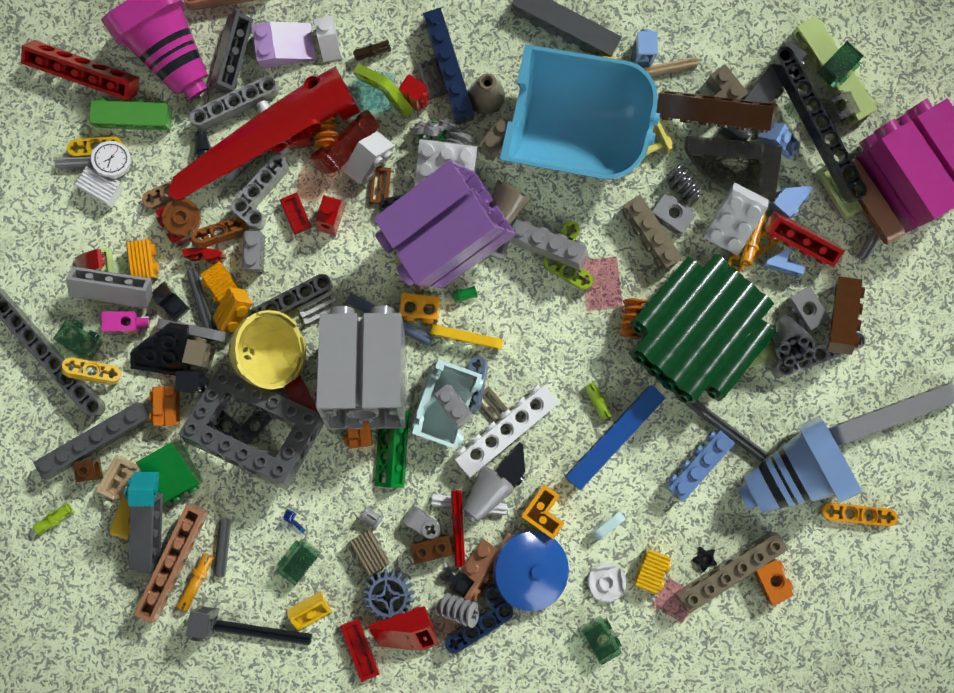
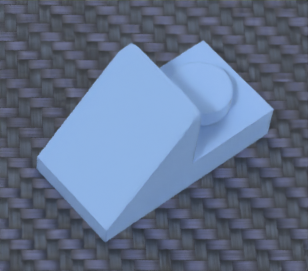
M790 247L762 263L764 268L796 277L803 275L805 267L801 266L799 262L792 260L787 262Z

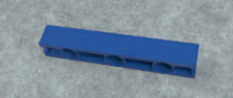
M649 385L565 477L578 490H581L666 397L653 385Z

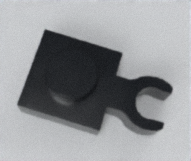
M445 567L444 569L449 572V576L443 577L440 575V578L443 581L451 582L449 589L464 598L474 584V581L460 571L457 575H454L450 568Z

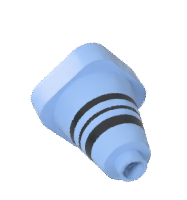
M820 416L799 425L798 428L801 431L799 434L744 477L747 485L738 488V491L748 510L758 506L763 513L834 496L841 503L863 493L832 434Z

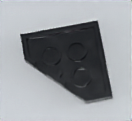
M169 322L134 347L130 352L131 369L176 376V371H190V364L182 362L187 340L189 339V325Z

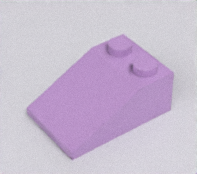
M266 22L252 25L256 58L261 69L316 60L310 23Z

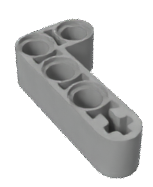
M282 155L272 156L231 203L233 212L255 230H260L266 225V219L256 209L257 206L289 171V164ZM279 163L283 166L280 168L279 166H276V164ZM271 176V180L268 183H263L264 177ZM253 190H258L256 197H250ZM245 204V210L238 212L239 205ZM255 216H260V221L257 224H252V219Z

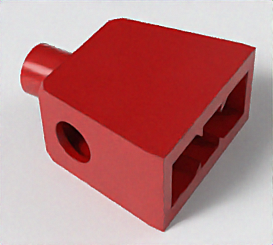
M323 195L316 216L317 230L336 236L347 202Z

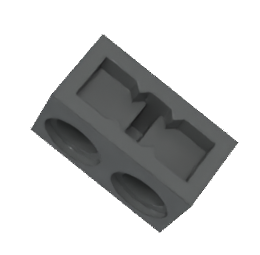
M198 606L190 611L186 636L191 637L193 641H203V639L211 636L215 632V623L218 618L219 609Z

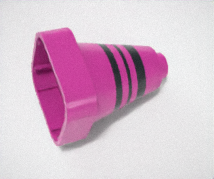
M127 0L109 11L101 19L114 41L122 47H127L175 95L184 93L187 99L191 100L208 89L203 82L208 74L186 20L184 11L187 7L182 0Z

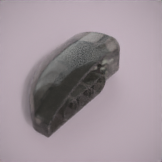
M686 136L684 147L686 155L698 171L710 182L729 192L735 182L769 201L775 202L782 146L764 145L763 152H761L762 143Z

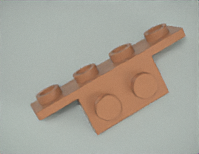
M508 533L498 548L487 540L482 539L461 570L474 581V584L464 597L465 600L468 599L471 602H476L482 597L486 586L493 581V565L496 554L502 544L513 535Z

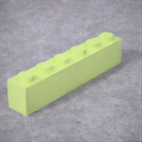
M815 15L797 26L792 32L793 36L802 50L807 53L806 56L851 125L853 126L876 111L878 108L874 99L868 95L865 85L859 81L855 75V70L845 60L844 53L837 48L834 38L828 34L822 20L818 19Z

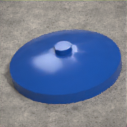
M538 531L519 532L507 539L498 550L493 565V579L500 596L511 606L524 611H538L553 604L564 591L569 575L568 559L562 546L555 539L553 540L545 533Z

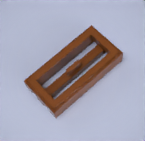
M375 168V175L371 179L369 204L379 205L381 201L383 172H387L384 198L389 197L391 168ZM376 171H380L377 200H374Z

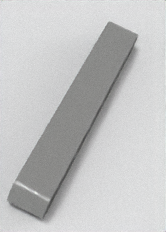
M953 382L937 386L829 427L831 434L839 446L953 404Z

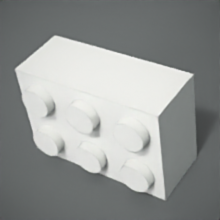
M734 182L708 225L704 238L739 255L766 212L769 200Z

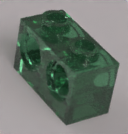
M66 319L53 339L84 360L92 361L104 343L99 339L100 335L93 330L88 332L83 328L85 325L76 319L74 321ZM74 329L75 335L70 338L69 332ZM89 339L91 345L86 349L85 342Z

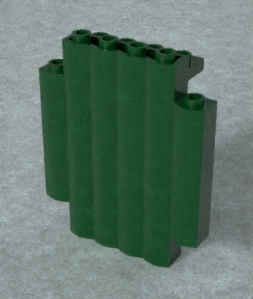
M715 254L703 268L696 260L688 256L629 323L632 329L637 334L642 335L643 338L628 354L632 356L636 363L641 364L649 375L656 377L664 388L671 390L679 401L691 405L697 401L704 391L707 392L710 398L720 401L726 397L775 335V329L769 323L762 320L774 303L766 294L760 292L752 282L745 279L738 270L731 267L720 255Z

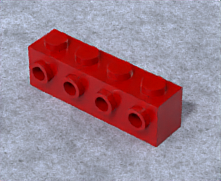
M773 211L764 225L769 237L774 240L780 239L784 241L783 244L792 249L796 247L800 253L807 257L810 255L815 257V260L822 265L828 264L834 267L845 252L833 241L776 211Z

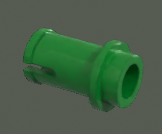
M475 286L461 290L456 289L453 292L455 303H462L461 301L478 297Z

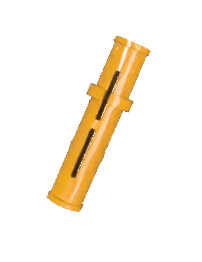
M766 214L762 216L743 247L744 252L740 260L743 266L750 267L753 264L752 262L755 253L758 252V243L767 219Z
M208 553L202 554L197 567L192 571L193 575L179 603L176 605L181 610L183 604L186 603L182 611L188 612L203 579H206L208 575L207 571L214 560V557L210 555L207 562H205Z

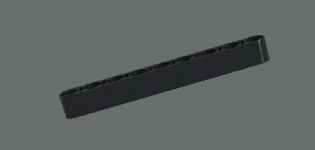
M788 46L781 47L771 59L772 66L843 199L848 203L856 202L866 195V185L794 51ZM798 89H801L803 94L799 93ZM807 105L812 108V111L807 108ZM816 122L821 125V128L816 125ZM825 139L829 140L830 145L825 142ZM834 155L838 157L839 161L834 159ZM843 172L848 175V178L843 176ZM852 189L857 192V196L853 194Z

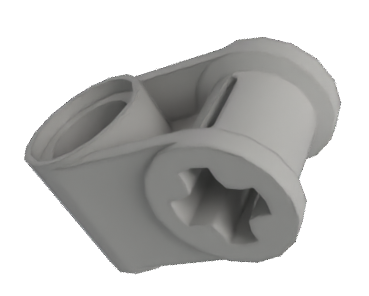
M415 505L412 506L402 521L409 528L419 532L428 539L435 538L441 530L440 524ZM433 524L435 526L434 530L436 532H432L430 534L428 533L429 529L427 528V526H431Z

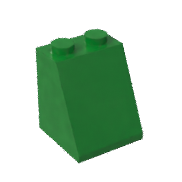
M171 442L136 462L142 472H159L158 492L163 493L164 503L171 501L173 504L181 500L182 494L186 492L191 494L200 489L198 485L203 483L182 442Z

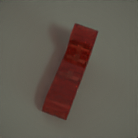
M369 110L361 112L327 148L316 150L310 156V160L322 174L335 173L349 160L357 143L375 133L380 124Z

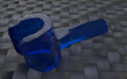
M287 509L284 514V520L294 525L301 533H304L306 530L294 520L297 514Z

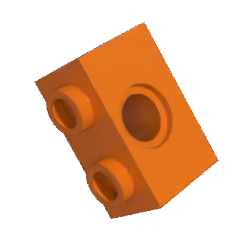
M773 559L753 572L767 602L773 606L794 596L792 589H794L788 578L786 579L783 573L785 568L781 561ZM773 576H777L778 579L775 585H771L770 582Z

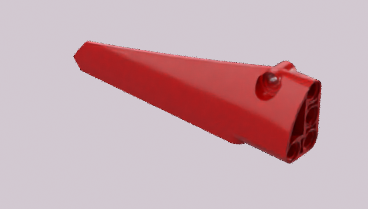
M336 66L317 77H308L303 85L255 116L173 176L168 196L180 201L269 150L280 152L318 131L322 126V122L336 114H339L343 120L358 114L360 110Z

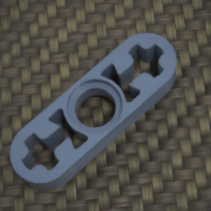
M480 356L472 358L468 370L476 373L478 370V373L482 374L481 379L483 380L480 391L476 390L475 392L478 393V396L472 395L476 405L468 406L472 412L478 411L481 407L488 371V362ZM480 361V363L483 364V367H479V369H477L475 367V364H478Z

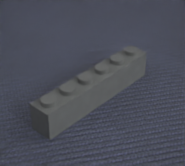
M514 0L512 3L511 11L516 17L529 20L533 26H540L546 29L550 35L562 37L564 42L579 46V49L583 52H590L595 56L612 57L621 41L622 36L553 0Z
M788 41L785 46L792 48L801 66H803L805 63L803 59L807 53ZM772 63L744 100L771 103L774 98L778 99L784 92L782 89L783 84ZM737 126L723 128L720 134L737 146L742 141L746 142L752 135L750 132L752 128H748V130L736 129Z
M136 402L33 463L42 479H51L72 467L73 463L84 460L149 422V412L144 403Z

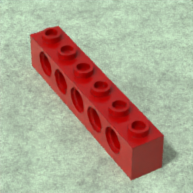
M36 40L23 44L21 47V64L126 101L138 95L140 79L138 76Z

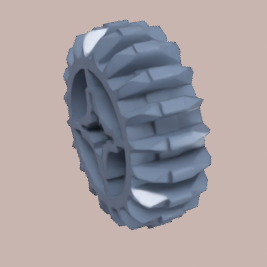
M384 569L383 576L380 571L376 572L377 579L373 575L370 576V580L373 583L366 581L365 586L369 589H363L362 593L368 596H364L362 601H369V603L364 605V608H372L368 614L372 615L375 612V620H378L379 616H383L382 620H385L386 617L391 618L395 614L407 612L405 608L408 610L412 609L408 602H414L415 598L409 597V595L415 594V590H408L413 586V583H405L409 579L408 576L404 577L403 580L400 578L403 572L400 571L398 576H395V569L391 570V575L388 574L387 569ZM390 580L397 582L403 591L393 589ZM384 581V591L373 595L374 587L379 582ZM387 589L394 595L391 597L390 604L389 600L384 598ZM400 597H405L404 603L398 609L393 610V601L400 599ZM374 601L383 602L386 605L387 611L380 609Z

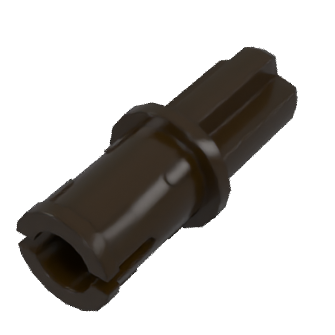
M388 39L376 44L369 43V46L354 50L355 60L360 61L369 57L376 58V55L390 52L391 47L388 45Z

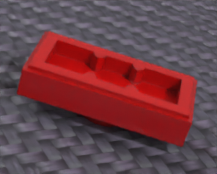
M297 192L279 199L294 235L312 228Z

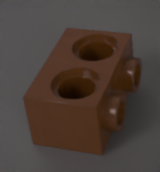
M449 534L413 542L410 545L414 564L453 555Z

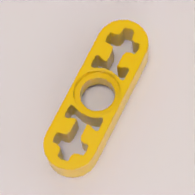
M117 137L74 139L68 143L67 151L73 157H90L92 153L91 147L94 143L116 141L123 145L124 143ZM76 145L86 148V150L79 149L77 153L73 149L77 147Z
M66 358L61 366V372L66 377L106 385L117 384L121 376V371L116 366L78 358ZM69 364L73 365L72 371L68 370ZM80 366H83L82 372L79 373ZM91 367L97 373L95 375H88L85 370ZM110 372L113 373V378H109Z

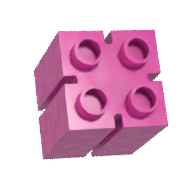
M928 98L906 111L904 115L897 119H892L859 142L864 152L858 155L856 159L859 160L903 226L905 233L935 220L954 208V107L948 98L935 106H932Z

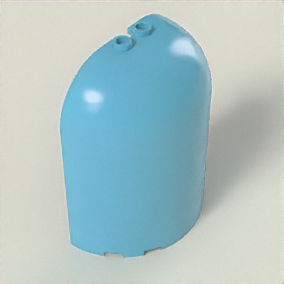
M525 44L517 79L520 90L513 121H508L500 160L604 180L618 179L634 171L646 156L649 145L654 144L656 133H653L654 125L658 126L660 113H656L658 102L657 89L650 74L641 66L630 61Z

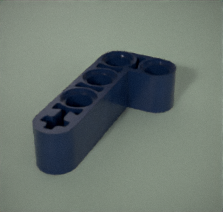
M495 584L489 585L485 590V597L490 608L479 614L478 622L473 627L476 630V634L468 636L465 631L470 627L462 625L447 635L445 646L450 653L460 652L512 618L513 608L500 594L495 599L489 597V591L496 589ZM506 606L510 611L507 615H501L499 609ZM485 617L493 619V623L490 626H485L482 623ZM451 639H453L454 641L460 639L458 641V646H455L454 644L450 645Z

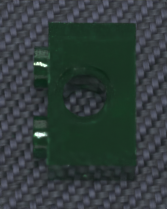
M599 615L580 626L601 665L622 654L619 649L622 647V644L617 636L613 637L609 630L612 627L607 618L603 620ZM600 635H607L605 643H598Z

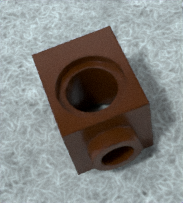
M100 459L73 463L76 482L103 478Z

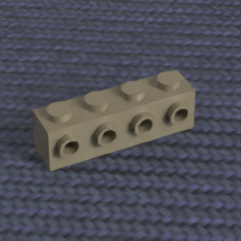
M641 194L624 204L621 209L624 218L631 223L634 233L641 238L644 248L648 253H651L654 258L653 261L659 269L661 268L664 271L683 258Z

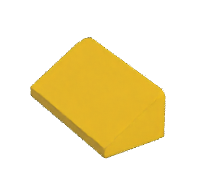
M321 591L287 609L288 619L297 631L332 613Z

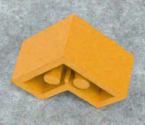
M542 483L520 515L554 540L565 524L549 512L560 495Z

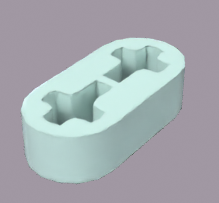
M620 511L615 512L591 531L592 536L596 541L600 540L621 524L625 517Z

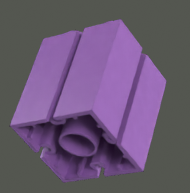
M452 160L446 162L374 217V220L381 229L375 234L378 242L389 253L394 249L398 250L397 256L402 263L397 265L396 268L401 278L410 286L415 283L423 287L444 288L513 238L516 233L496 205L491 208L488 205L493 201V198L477 174Z

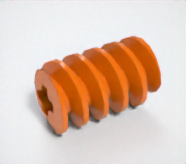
M333 116L321 123V128L314 135V140H316L314 142L315 148L323 151H336L338 147L332 146V144L338 143L337 139L332 138L338 135L337 132L332 131V129L338 128V125L332 124V122L338 121L337 117Z
M638 298L623 300V304L627 306L622 307V311L626 314H621L620 316L624 320L619 323V326L624 328L618 330L620 335L631 339H641L629 323L644 307L642 303H648V301Z

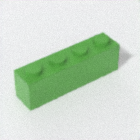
M99 98L98 101L91 100L90 123L95 128L171 131L172 108L165 101L156 100L155 103H151L145 100H136V102H129L123 99L110 101L105 98Z

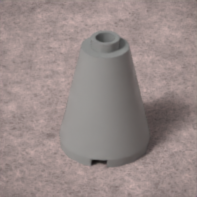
M483 466L480 469L463 508L465 512L464 517L471 522L475 520L479 522L514 490V487L505 478L501 479L497 476L498 473L489 467Z

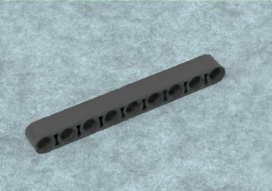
M0 288L1 321L86 415H102L106 408L103 400L85 380L71 378L70 383L66 382V376L61 372V366L65 358L10 296ZM7 304L8 310L4 313L3 308ZM20 318L21 323H20V325L17 327V326H16V321H17V319ZM32 332L33 338L29 341L28 336ZM45 346L46 352L42 355L41 348ZM58 360L59 365L57 369H54L53 364ZM69 364L68 370L72 371L73 367ZM83 388L84 395L80 398L78 392ZM95 402L97 409L95 412H92L91 405Z

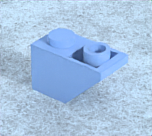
M774 122V128L771 131L759 133L758 138L765 147L790 160L793 159L800 146L799 141L785 123Z
M804 186L778 190L769 200L768 207L787 218H793L798 213V207L801 203H805L811 195L809 193L814 188Z

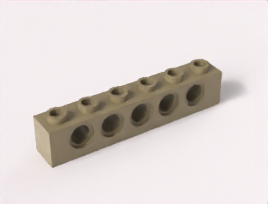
M770 531L674 594L684 610L692 613L786 552L788 548L777 532Z

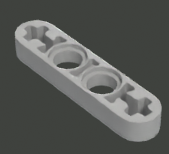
M158 319L156 328L161 329L169 322L178 324L184 323L169 321L165 319ZM189 325L190 336L219 342L225 341V332Z

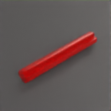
M452 490L455 566L462 567L465 566L461 490Z

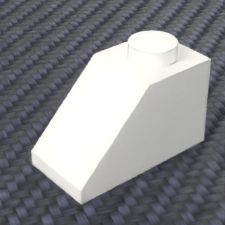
M327 16L314 19L323 62L341 60L342 56L333 17Z

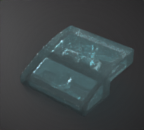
M377 72L395 84V73ZM357 78L355 102L359 110L393 112V105L382 91Z

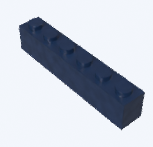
M437 8L424 12V24L446 89L455 123L458 125L474 120V111L442 10Z

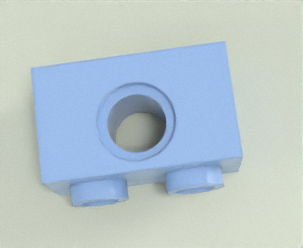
M644 29L638 31L632 45L633 63L641 67L651 66L658 54L657 31Z

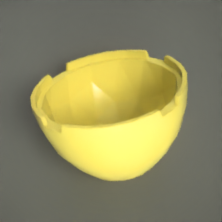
M273 310L254 313L242 321L233 332L229 342L230 362L238 376L249 384L264 389L283 388L292 380H295L302 371L306 360L305 338L301 336L296 326L297 323L289 316Z

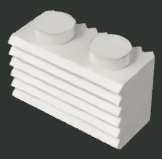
M87 166L75 183L76 187L111 208L124 190L119 185L121 182L117 179L103 177L94 168L91 169Z

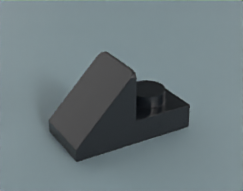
M165 281L152 292V298L155 303L162 307L174 321H178L190 310Z

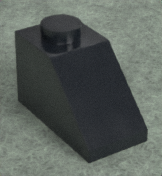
M176 371L175 391L204 393L205 388L208 386L206 373Z
M521 442L514 447L495 470L501 478H505L512 486L515 484L519 486L525 479L523 476L525 473L524 451Z

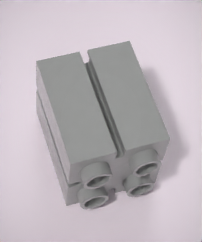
M383 305L374 306L371 308L370 313H364V317H358L353 308L336 306L331 308L330 314H320L316 408L327 429H363V421H369L370 429L405 428L406 337L402 314L395 313L394 308Z

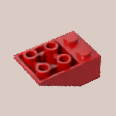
M425 606L415 607L411 611L395 614L391 618L378 620L374 624L368 625L371 634L380 647L423 651L439 645L434 624Z

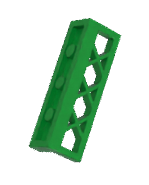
M406 410L405 428L378 429L374 486L389 488L405 487L409 426L408 410ZM386 433L389 435L387 443L384 441ZM385 452L387 454L386 462L383 461V455ZM383 472L386 474V483H382Z

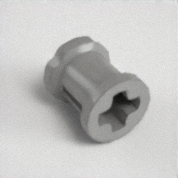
M368 505L360 516L359 521H364L375 531L384 516H380L372 511Z

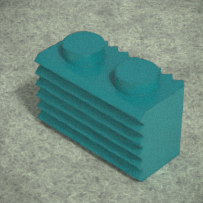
M134 472L132 478H128V486L125 487L124 499H128V506L148 507L150 505L152 507L154 505L159 489V472Z

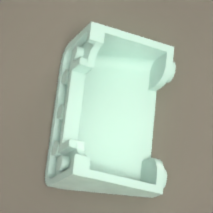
M434 359L411 420L409 432L455 449L457 445L460 446L464 437L461 434V427L459 428L455 425L434 394L446 384H450L468 407L473 393L476 390L480 391L482 387V374L441 359Z

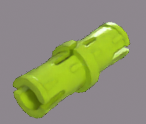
M595 382L585 386L584 389L592 401L590 404L595 407L601 421L611 417L612 414L604 402L605 398L601 396Z
M66 502L55 511L47 513L46 517L33 524V529L37 534L41 535L49 528L59 525L60 521L74 513V510Z

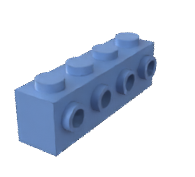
M721 430L711 431L706 436L705 443L702 446L699 445L693 451L694 455L681 464V470L667 480L668 484L665 488L678 500L685 501L735 444Z

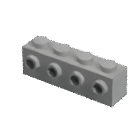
M516 219L512 227L516 235L510 239L512 244L581 271L588 256L587 246L579 240L571 241L561 233L556 235L545 227L540 226L538 228L533 226L530 221Z
M72 267L66 278L69 297L147 308L153 296L151 278Z

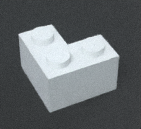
M377 131L357 143L343 171L358 184H362L366 180L369 182L375 175V168L383 161L387 162L393 154L391 151L395 145Z

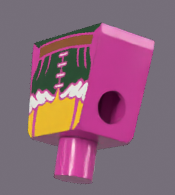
M133 311L101 312L102 332L107 335L139 334V328H150V318L139 317ZM131 320L130 325L126 326V322Z

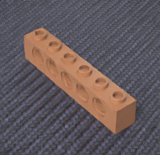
M193 503L185 506L134 612L135 616L150 623L159 619L210 511Z

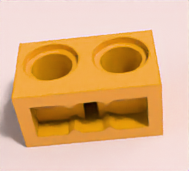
M402 292L399 313L402 314L403 321L414 322V319L422 320L424 324H433V321L438 322L440 297ZM409 303L415 305V310L411 313L405 311V306ZM432 306L435 310L433 314L426 315L424 308Z

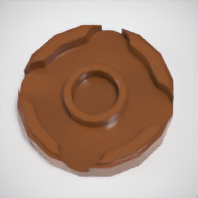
M185 198L180 201L172 200L168 202L161 215L165 229L178 237L191 235L192 232L200 227L202 220L198 206Z

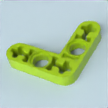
M361 64L355 67L352 71L353 74L362 82L382 91L401 115L407 118L412 113L413 108L390 79Z
M569 221L565 223L559 233L566 236L568 234L566 228L573 226L576 233H571L569 240L575 241L580 233V227L576 222ZM544 257L543 263L547 271L580 290H588L592 287L593 277L587 271L572 268L574 271L573 275L567 277L563 274V269L570 266L563 264L560 272H557L558 267L555 265L548 266L549 262L547 260L549 258ZM577 272H580L578 277L582 279L588 277L590 284L583 286L580 279L577 278L576 282L573 279L576 277Z

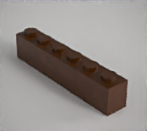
M663 90L658 93L656 113H660L662 120L670 121L675 118L680 119V122L683 123L698 121L700 125L714 123L717 124V127L721 128L737 126L736 129L738 130L752 128L756 129V132L767 133L774 128L777 104Z

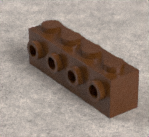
M838 277L835 288L828 352L852 355L854 348L859 346L860 337L856 336L857 331L860 332L862 320H858V316L862 315L863 304L860 303V298L863 299L865 294V287H862L863 279Z

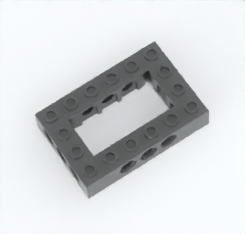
M219 367L178 434L184 442L287 490L321 431L324 422L318 412L268 389L251 385L240 376ZM231 395L237 403H244L253 407L254 411L268 414L272 419L283 421L292 428L276 458L212 428L213 425L217 424L216 420L222 410L226 409V404Z

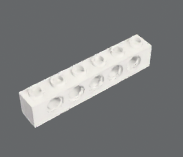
M536 384L532 387L527 397L524 398L522 396L514 403L515 407L511 410L506 409L500 414L501 418L496 423L494 421L489 423L485 427L486 431L481 435L479 433L470 439L471 443L466 448L462 446L455 452V461L469 477L473 476L559 404L558 400L544 384L540 386ZM533 399L539 401V406L536 409H531L530 402ZM522 411L524 419L518 422L515 419V415L517 412ZM503 424H509L510 430L506 434L500 432ZM489 436L495 438V443L492 446L485 444V440ZM473 449L480 450L478 458H471L470 453Z

